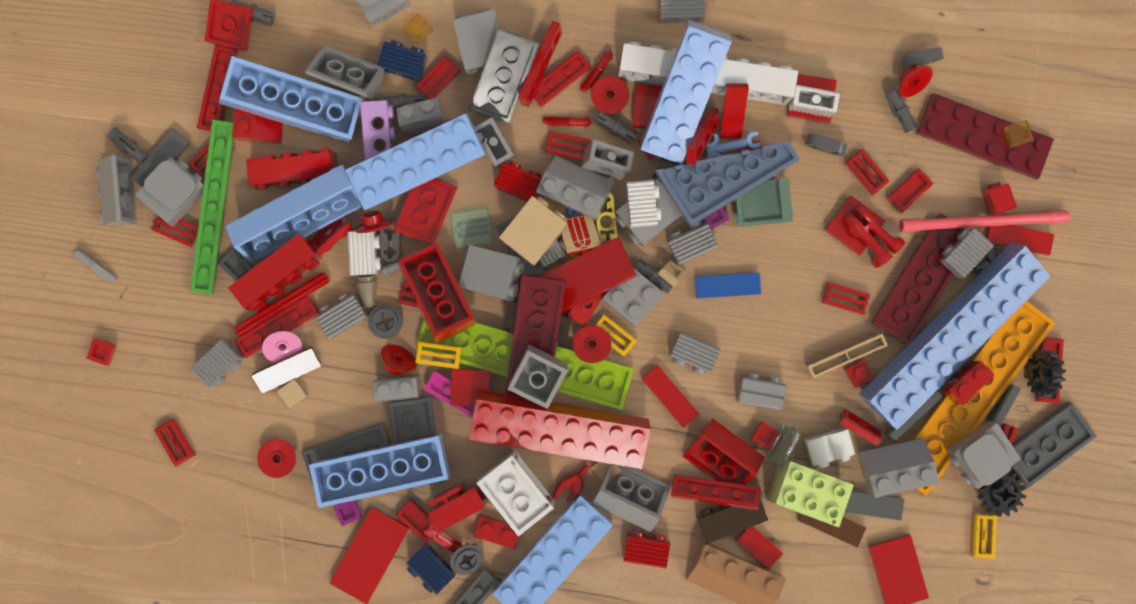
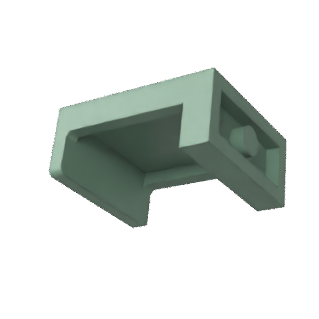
M789 178L767 180L733 201L737 203V210H734L735 223H739V227L793 221Z

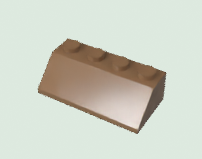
M702 540L686 581L739 604H775L786 579L780 573L711 543L707 544L706 541Z

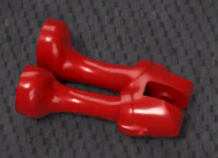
M859 204L854 209V212L862 222L852 214H848L844 220L849 227V232L855 238L859 236L874 253L871 264L874 268H879L893 257L892 254L902 249L905 241L902 237H893L886 232L877 222V215L872 210H868ZM869 230H872L885 243L886 249L878 243Z

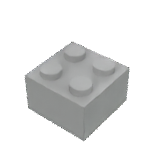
M634 269L637 277L610 289L602 300L631 325L636 327L664 293Z
M528 344L509 381L508 390L548 409L568 371V363Z

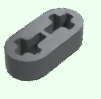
M938 47L908 54L901 57L903 68L907 69L913 65L921 66L944 59L942 48Z
M808 134L805 146L836 156H844L847 148L846 143L816 134Z
M394 222L391 224L393 229L396 224ZM388 226L380 230V253L385 261L393 263L401 257V234L397 232L392 233V241H389V234L385 233V230L389 229ZM390 243H392V249L396 251L392 259L385 254L390 249Z

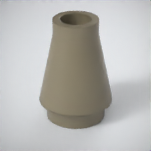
M365 275L357 277L358 282H356V286L362 301V307L375 306L377 287L375 276Z

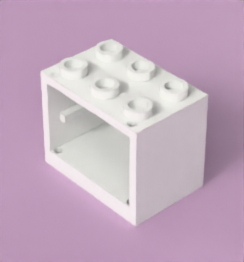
M513 450L485 472L477 482V485L517 536L521 535L554 509L555 500L516 450Z

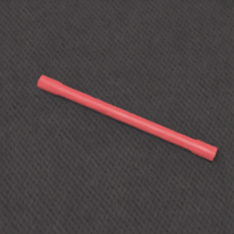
M1067 210L1043 213L936 219H900L899 230L900 232H918L922 230L1039 223L1058 224L1068 223L1070 214Z

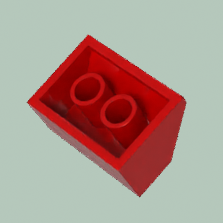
M234 108L233 138L247 142L282 144L283 123Z
M713 418L702 428L683 454L685 459L715 481L746 485L757 475L765 458Z

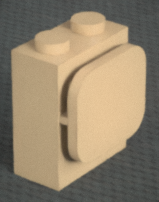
M532 196L499 239L535 266L566 228L567 223L564 222L566 217L556 210L553 213L547 208L549 204L541 197L536 199Z

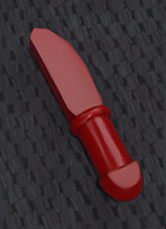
M611 51L603 53L600 61L594 66V69L580 86L582 92H586L592 87L599 75L603 73L606 65L613 59Z
M544 116L542 118L544 124L551 126H584L586 128L591 125V120L588 117Z

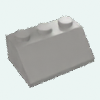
M324 45L305 70V74L374 100L382 88L384 68Z
M110 155L98 160L96 175L100 181L98 197L102 205L100 219L103 225L109 227L137 225L134 182L130 178L133 175L132 161L117 155Z
M555 156L545 171L536 193L545 199L598 221L615 181Z
M923 438L859 452L868 495L874 498L940 484L935 461Z
M610 464L597 489L592 504L651 532L661 517L671 486L633 467L617 465L621 472L608 482L615 465Z

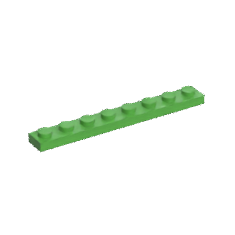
M212 120L190 292L214 294L234 144L232 122Z

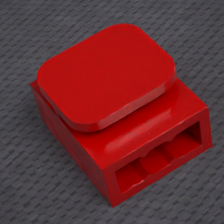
M462 481L431 498L427 505L429 507L435 506L428 512L429 517L427 521L430 527L440 533L485 508L488 500L477 483L462 491L461 489L465 486Z

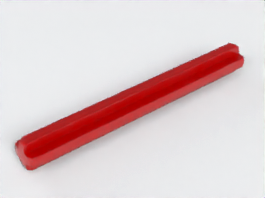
M324 272L320 273L235 325V332L238 336H242L300 299L330 282L329 277Z

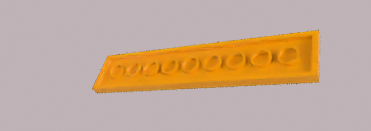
M1026 301L979 348L971 359L972 361H982L995 376L963 406L954 404L945 394L911 439H924L935 461L939 479L951 464L948 459L950 455L946 449L979 427L1055 325L1053 320ZM935 485L917 488V490L927 496Z

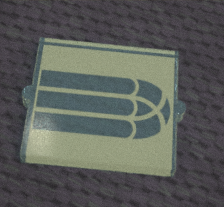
M488 208L450 213L453 228L451 232L454 235L456 249L469 247V245L476 246L493 243L491 234L492 224L489 221Z
M785 425L780 430L781 434L766 459L772 461L771 464L782 468L801 433L795 431V428H789Z

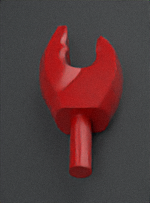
M586 464L578 474L572 473L563 478L554 491L553 499H556L563 492L564 488L571 489V493L566 498L567 502L576 498L584 485L582 477L590 466Z

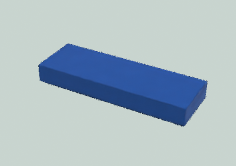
M760 273L695 277L696 299L761 294Z

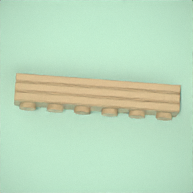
M877 334L806 365L810 377L814 379L888 345L883 334Z

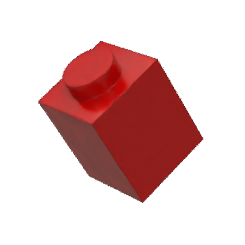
M1000 182L988 185L987 191L981 192L989 215H997L1017 208L1009 183L1001 185Z

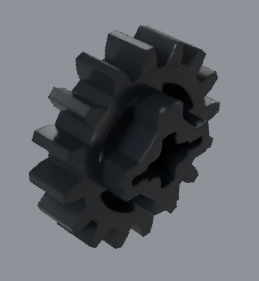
M1038 350V353H1033V359L1028 360L1030 365L1025 368L1028 371L1025 378H1029L1027 386L1032 387L1030 392L1036 393L1037 397L1051 398L1052 395H1058L1057 389L1063 388L1061 382L1066 379L1062 377V374L1066 372V369H1062L1064 361H1059L1060 355L1055 354V351Z
M1010 471L994 483L984 485L979 489L976 488V490L981 492L977 496V499L983 501L980 504L981 507L987 508V512L995 513L998 517H1001L1002 513L1010 516V510L1017 513L1016 506H1023L1024 504L1020 500L1027 497L1022 494L1026 487L1019 485L1023 480L1016 477V473ZM989 496L992 497V502L994 503V505L991 503Z

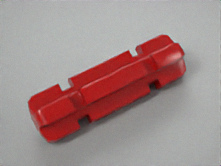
M429 524L424 527V535L429 538L432 536V540L444 548L448 547L450 552H455L458 546L462 547L461 542L456 539L453 540V537L446 532L441 531L438 533Z

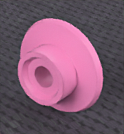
M278 331L269 335L262 345L264 356L272 362H277L302 350V343L299 337L288 331Z

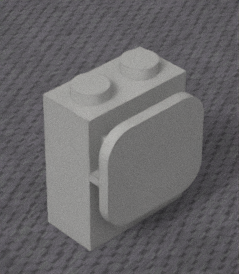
M357 0L373 28L410 7L407 0Z
M490 8L481 9L477 14L473 15L468 13L457 16V19H453L467 75L482 71L497 27H499L495 9L490 10Z
M170 157L153 170L145 179L144 186L135 196L173 227L202 197L205 180L197 173L191 175L187 171L189 166L181 159H178L176 162Z
M658 179L654 181V185L659 187V198H656V207L661 209V220H657V226L630 228L628 202L615 212L617 215L616 221L622 228L626 226L631 232L629 237L635 245L640 244L644 246L682 215Z
M469 245L459 287L513 302L519 290L520 276L524 272V259Z
M989 420L946 449L950 455L948 457L950 463L962 473L960 475L962 481L967 486L977 489L994 483L1011 470L1012 465L1021 460L998 423Z

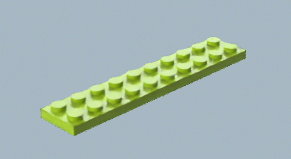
M424 320L415 350L418 348V341L435 343ZM475 322V326L436 343L462 347L461 364L506 377L508 375L513 333ZM422 346L424 351L456 355V351ZM556 346L555 357L568 363V371L557 390L558 392L619 410L623 409L634 368L607 360L598 363H586L580 360L574 351Z

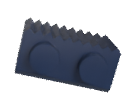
M391 40V43L384 42L377 66L384 68V72L420 82L428 59L427 55L424 54V50L413 46L411 49L404 48V44Z
M425 543L406 563L409 566L407 568L409 573L415 578L419 576L424 581L422 583L423 587L428 592H434L436 595L456 576L450 564L429 543Z

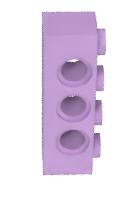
M390 101L360 102L365 160L393 148V140H396L395 127L391 126V118H394V107L390 105ZM377 117H381L384 120V126L379 130L374 126V120ZM378 139H383L386 143L383 151L377 150L375 146Z

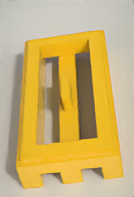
M605 314L595 324V326L603 328L610 336L626 347L623 351L611 342V347L623 357L626 356L637 342V339ZM605 320L631 340L629 344L603 325L602 322Z
M418 341L415 363L459 369L462 347ZM422 346L456 351V355L424 351ZM421 355L455 359V364L421 359Z
M973 513L972 557L995 559L997 515ZM980 519H981V539H980V553H979V533H980ZM987 519H990L989 551L986 553Z

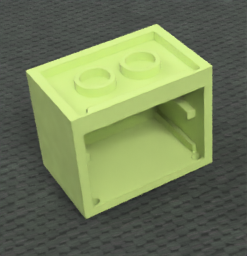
M786 461L784 466L778 464L766 500L839 527L854 485L797 463Z

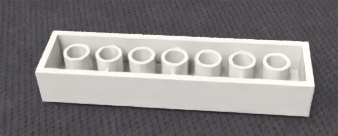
M638 42L624 43L618 77L623 80L663 86L677 48L669 51L663 50V47L658 45L644 47ZM725 57L711 94L725 95L726 83H748L749 92L747 99L787 105L795 95L798 71L792 70L793 68L783 65L777 68L771 67V64L766 62L752 64L746 59H736V61Z

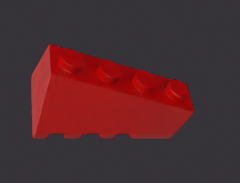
M329 147L321 148V152L304 150L300 156L297 153H283L279 159L275 155L246 159L248 185L256 187V190H268L269 186L277 185V188H289L290 184L299 183V186H302L313 178L319 177L329 172L332 168L338 167L337 153Z

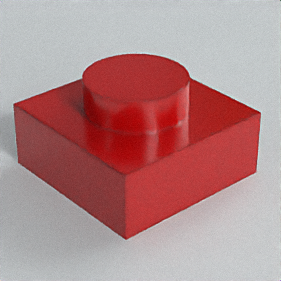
M93 338L86 359L109 366L117 345Z
M861 359L844 368L854 388L875 378L865 359Z
M761 421L750 439L770 451L781 432Z

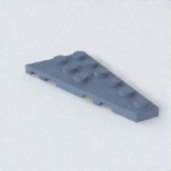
M789 141L751 151L746 150L737 154H727L700 160L695 165L681 164L673 168L655 170V174L689 227L797 163L800 158Z

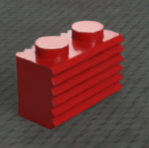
M510 161L509 164L503 162L494 182V188L526 202L532 196L537 198L538 194L536 191L541 182V174L533 170H529V172L521 170L522 166L513 161Z
M970 360L967 366H963V369H960V372H957V375H954V378H951V381H948V384L942 387V391L954 404L963 406L995 375L982 361Z
M632 530V533L626 534L623 562L667 569L671 543L666 539L665 535L653 534V537L644 536L645 532Z

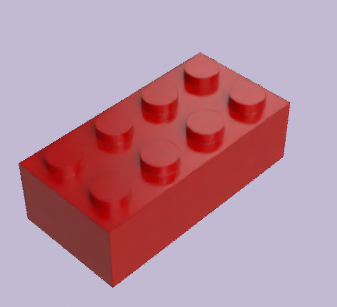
M297 234L229 286L228 289L244 309L252 311L257 309V311H260L268 305L267 300L272 296L275 298L279 297L286 291L285 287L290 283L293 285L303 278L302 274L307 270L312 271L320 265L319 261L323 258L315 252L306 237Z
M438 243L397 260L399 269L435 344L475 326V318Z

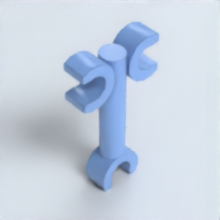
M751 132L747 138L718 144L719 137L717 134H714V142L708 143L706 146L707 159L721 156L719 154L721 152L747 146L752 149L760 148V143L753 144L751 142L753 137L759 136L758 132Z

